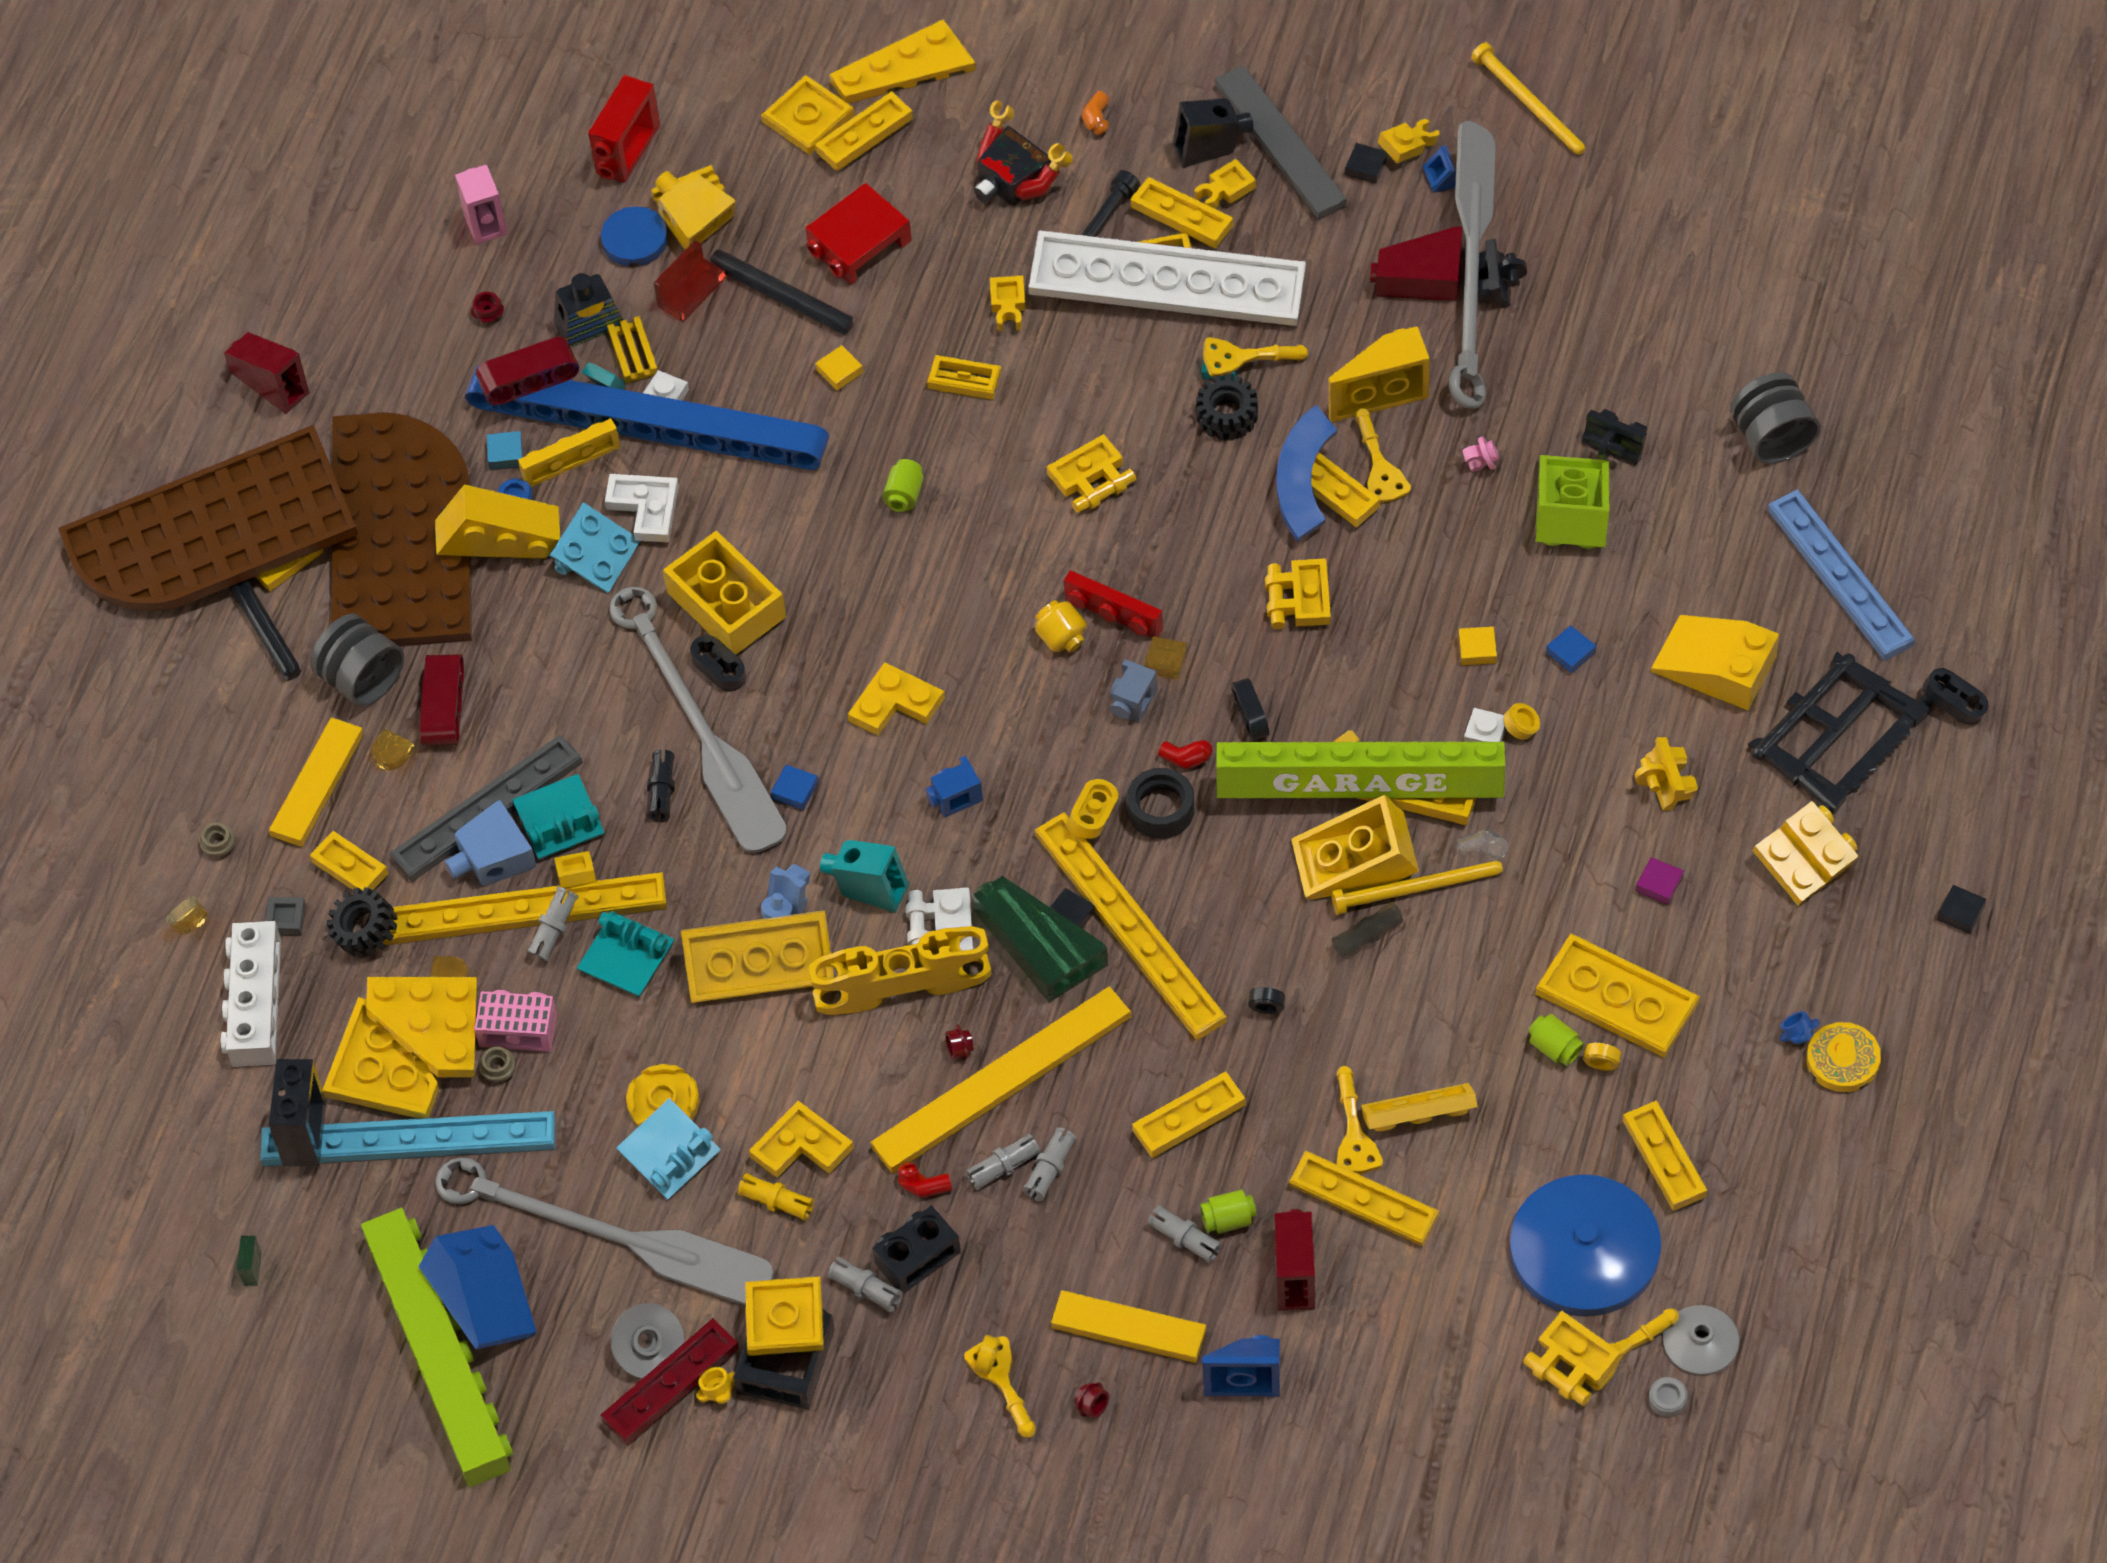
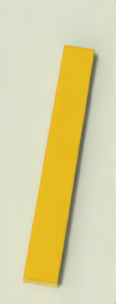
M1063 812L1036 828L1035 836L1085 900L1095 905L1096 914L1196 1041L1227 1023V1016L1086 838L1079 837L1071 831L1068 825L1069 817Z
M663 872L598 880L592 883L565 888L567 893L561 903H564L569 891L579 896L565 922L600 918L603 912L609 913L611 911L619 915L664 910L667 909ZM558 886L393 907V911L397 914L398 918L394 920L397 924V930H390V933L394 936L391 941L385 939L383 943L385 945L540 926L541 923L538 920L541 914H546Z
M1110 986L872 1140L870 1142L871 1148L892 1174L895 1173L901 1165L915 1160L1130 1019L1131 1011Z

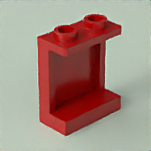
M866 182L805 227L807 236L806 247L810 254L816 259L821 258L837 278H843L850 285L857 281L856 270L892 242L897 243L903 248L912 241L910 220Z

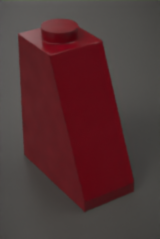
M1454 226L1379 249L1378 263L1371 262L1370 283H1376V296L1457 301L1462 251V226Z
M247 332L239 340L232 342L224 352L229 372L285 414L310 393L299 353L293 349Z
M1288 1209L1282 1213H1274L1278 1311L1316 1309L1312 1212Z

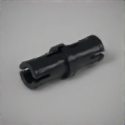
M661 749L652 753V774L647 781V790L650 792L647 816L650 820L656 822L659 808L661 822L667 821L670 818V797L675 790V781L672 779L675 755L673 752L665 750L664 762L662 763Z

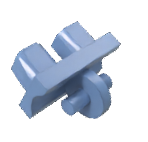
M792 864L786 871L776 866L770 872L767 898L761 903L763 918L803 913L807 906L805 889L810 881V872L796 864Z

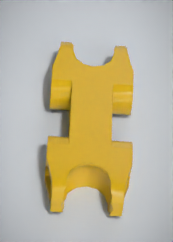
M973 926L944 928L925 933L920 937L917 944L878 952L867 946H858L820 957L808 966L812 987L815 988L813 996L816 1010L827 1015L858 1013L878 1007L883 998L924 989L933 995H944L981 984L992 975L988 954H985L989 951L985 930ZM967 937H975L981 942L977 948L963 951L960 948L961 941ZM970 962H979L983 965V969L976 975H970L964 972L963 965ZM828 966L833 967L838 972L837 977L828 980L820 979L817 976L821 968ZM901 968L907 969L905 972L902 973L894 972L895 970ZM840 991L841 998L837 1003L828 1005L821 1001L822 995L825 993Z

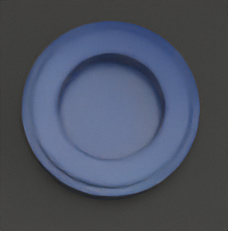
M509 479L502 483L498 489L499 493L533 500L530 485L522 479Z

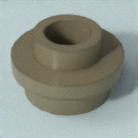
M214 822L208 824L202 830L199 844L206 855L221 857L233 849L235 835L230 827L223 823ZM218 839L223 840V841H221V842H219V843L213 844V842H214L215 840H218Z
M496 1046L484 1052L479 1061V1068L482 1076L488 1081L502 1082L513 1075L516 1069V1061L509 1050ZM495 1064H504L501 1068L492 1069Z

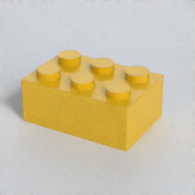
M717 530L663 569L667 593L711 636L721 641L735 655L787 617L783 594Z

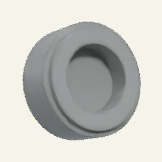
M1660 1378L1650 1388V1407L1660 1416H1677L1686 1407L1687 1389L1676 1378Z

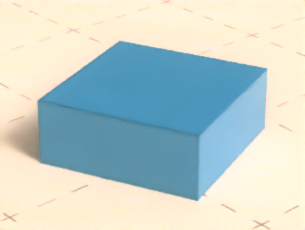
M521 431L487 434V453L490 470L519 467L518 459L523 457Z

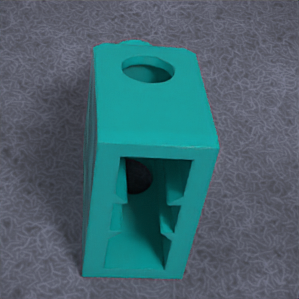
M847 840L843 843L838 855L826 852L820 861V872L835 877L842 895L890 912H897L909 886V881L894 846Z

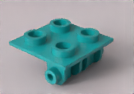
M579 774L512 799L538 860L605 834L599 821L600 816L595 805H592Z
M613 911L609 913L603 912L598 920V925L602 926V929L577 966V970L640 997L675 942V939Z

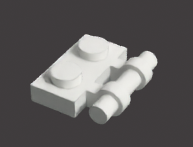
M969 887L933 890L934 903L923 902L922 891H910L908 893L909 903L905 907L906 917L910 920V931L907 933L908 945L917 944L921 936L930 932L925 930L924 920L935 919L936 930L972 926ZM967 937L961 941V950L973 949V937Z

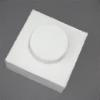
M658 370L643 393L683 400L689 391L688 382Z
M1474 708L1464 735V742H1502L1506 731L1503 721L1504 715Z

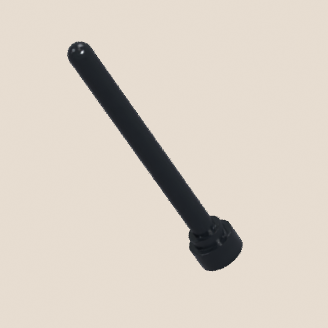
M1126 170L1118 171L1111 181V194L1083 231L1082 236L1096 237L1121 201L1133 197L1141 186L1140 181L1134 174Z

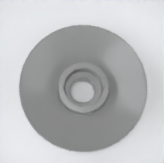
M641 1303L628 1308L619 1316L611 1333V1349L616 1362L625 1372L638 1378L645 1377L684 1343V1332L678 1318L666 1307L654 1303ZM642 1334H646L649 1338V1344L645 1348H642L638 1343V1339Z
M1705 1305L1689 1306L1678 1311L1679 1320L1677 1323L1665 1329L1663 1333V1346L1669 1360L1680 1370L1698 1376L1716 1374L1727 1368L1735 1359L1739 1348V1334L1733 1321L1724 1312ZM1704 1331L1708 1333V1336L1706 1338H1699L1695 1335V1332Z

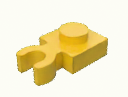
M1422 119L1417 122L1414 128H1411L1407 123H1403L1381 132L1377 143L1398 164L1422 154L1425 146L1435 145L1438 142L1440 132L1438 130L1426 132L1430 121Z
M1235 159L1210 174V184L1204 183L1197 186L1194 190V198L1200 200L1202 197H1210L1204 202L1206 205L1216 209L1221 199L1224 198L1231 204L1255 189L1256 179Z
M1024 276L990 278L992 313H997L996 323L998 331H1003V323L1007 320H1013L1016 323V330H1021L1022 315L1020 311H1026Z

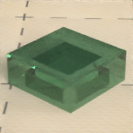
M241 1236L237 1271L243 1286H258L262 1252L256 1236Z

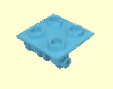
M583 502L550 556L555 559L554 569L558 573L566 574L567 571H574L608 594L640 541L635 540L633 534Z
M670 1098L616 1147L667 1200L721 1150L712 1141L714 1138L712 1134L704 1127L700 1129Z

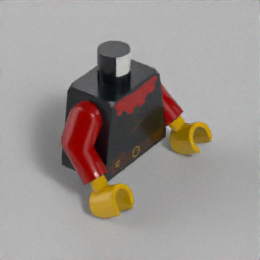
M996 100L990 107V114L995 119L993 123L988 124L976 160L979 180L981 182L974 188L976 197L981 202L988 203L998 195L1007 203L1015 205L1022 200L1045 195L1060 174V166L1068 167L1072 164V154L1068 151L1064 152L1065 147L1059 143L1052 145L1047 154L1009 125L1004 129L1002 127L1003 123L1012 120L1014 110L1008 105L1004 114L999 116L1002 102Z

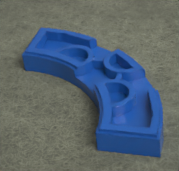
M1317 405L1307 411L1289 432L1280 452L1276 470L1275 484L1279 509L1285 524L1297 542L1325 524L1326 520L1317 506L1313 495L1311 474L1317 455L1324 445L1336 436L1337 429Z

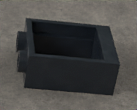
M276 1059L269 1127L283 1166H320L327 1101L313 1059ZM284 1090L286 1094L279 1096L278 1093Z
M822 1309L824 1350L813 1351L804 1379L755 1368L759 1355L748 1356L746 1337L733 1377L737 1394L810 1410L835 1331L832 1314Z

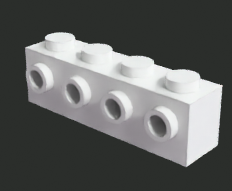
M275 921L232 923V937L226 938L227 959H230V968L224 970L225 989L229 990V1000H223L222 1005L224 1022H227V1032L221 1033L222 1053L228 1054L232 1067L276 1065L281 937Z

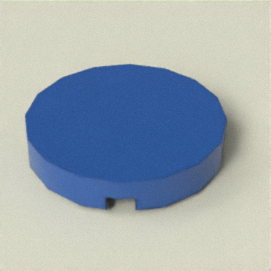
M633 206L620 209L610 215L604 222L601 230L604 252L612 261L620 265L630 266L629 263H638V266L648 264L657 259L667 245L668 235L665 221L657 212L646 207Z

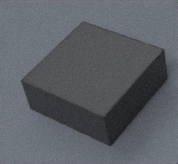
M268 897L265 921H275L280 935L302 936L306 910L304 898Z

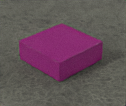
M1650 857L1636 884L1635 891L1669 905L1683 878L1684 870Z

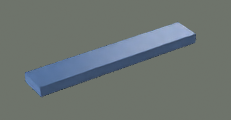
M1798 489L1768 504V512L1884 661L1914 646V637Z

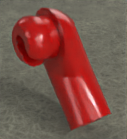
M1206 740L1195 741L1181 748L1168 741H1164L1159 748L1158 757L1182 769H1191L1206 762L1212 755L1213 748Z
M905 1163L898 1169V1182L901 1187L919 1198L952 1191L948 1173L927 1178L918 1172L916 1165L913 1163Z

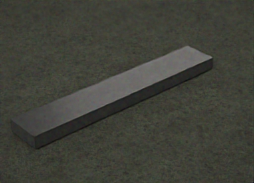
M1244 65L1215 78V86L1224 98L1230 100L1236 114L1246 112L1251 114L1254 125L1251 133L1318 220L1347 206L1346 197Z
M561 734L391 851L389 853L391 860L411 882L415 881L459 850L455 833L473 818L499 800L508 813L511 814L516 810L512 799L557 782L583 764L582 757Z

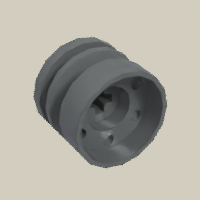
M1778 372L1759 377L1744 386L1730 403L1732 417L1745 435V440L1754 456L1761 463L1775 464L1794 458L1813 444L1820 433L1821 425L1809 404L1805 402V396L1791 374Z
M353 613L335 620L322 633L311 653L310 666L313 673L323 678L327 684L336 687L338 692L354 705L365 707L380 700L391 689L401 673L405 655L401 647L387 636L378 633L377 629L368 624L361 616Z

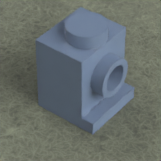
M1124 659L1122 663V678H1116L1110 691V697L1113 698V704L1110 707L1111 712L1121 719L1129 718L1140 722L1158 690L1157 671Z

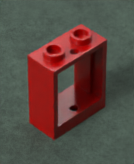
M625 74L621 78L588 131L596 174L608 180L614 179L626 183L661 126L654 84Z

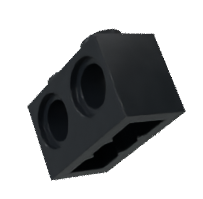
M932 1205L924 1211L913 1213L903 1226L893 1233L887 1232L876 1241L875 1246L872 1247L875 1265L896 1289L902 1291L903 1294L961 1253L959 1236ZM926 1234L937 1235V1237L932 1240L922 1239V1237ZM897 1255L907 1256V1258L903 1261L898 1262L891 1260L893 1257Z

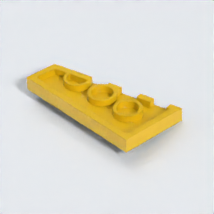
M944 19L829 74L830 83L843 101L849 104L887 94L888 89L912 88L917 86L918 81L934 77L936 81L947 79L949 74L961 70H964L965 74L976 71V63Z

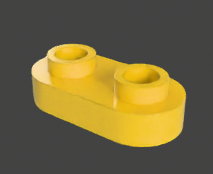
M1093 779L1085 784L1072 808L1068 820L1069 828L1074 834L1082 838L1092 839L1102 833L1118 800V791L1112 783L1103 779Z

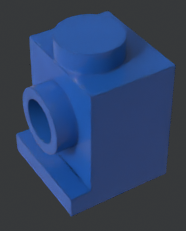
M966 756L959 758L960 765L954 768H945L931 777V786L925 788L931 806L933 808L938 806L944 818L983 801L981 781Z

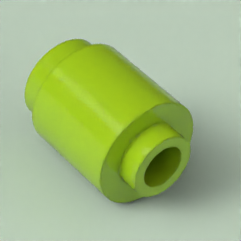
M901 459L897 461L896 465L892 466L882 494L883 501L890 509L904 512L915 507L924 480L923 468L919 463L910 459Z
M1549 1014L1547 1017L1540 1015L1528 1031L1532 1035L1529 1043L1555 1063H1563L1566 1067L1575 1061L1585 1045L1579 1039L1580 1035L1553 1014Z
M1243 1189L1210 1197L1208 1202L1200 1204V1212L1207 1233L1215 1231L1216 1234L1251 1226V1218L1257 1216L1252 1195L1245 1196Z

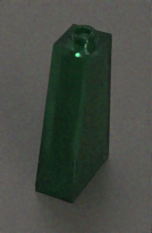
M1004 876L999 877L993 882L988 881L982 884L973 894L975 913L1049 1003L1108 966L1107 947L1102 941Z

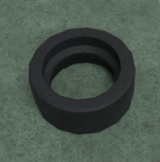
M1152 768L1140 773L1132 780L1127 790L1128 817L1133 827L1143 835L1152 838H1170L1184 831L1194 817V790L1189 780L1180 772L1169 768ZM1156 789H1167L1181 797L1182 806L1174 814L1166 817H1155L1141 810L1140 799L1148 792Z

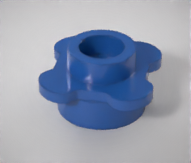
M1805 1011L1793 1013L1781 1023L1780 1027L1783 1033L1779 1038L1782 1042L1789 1040L1795 1044L1804 1043L1813 1036V1029L1819 1026L1820 1021L1818 1018L1811 1020Z

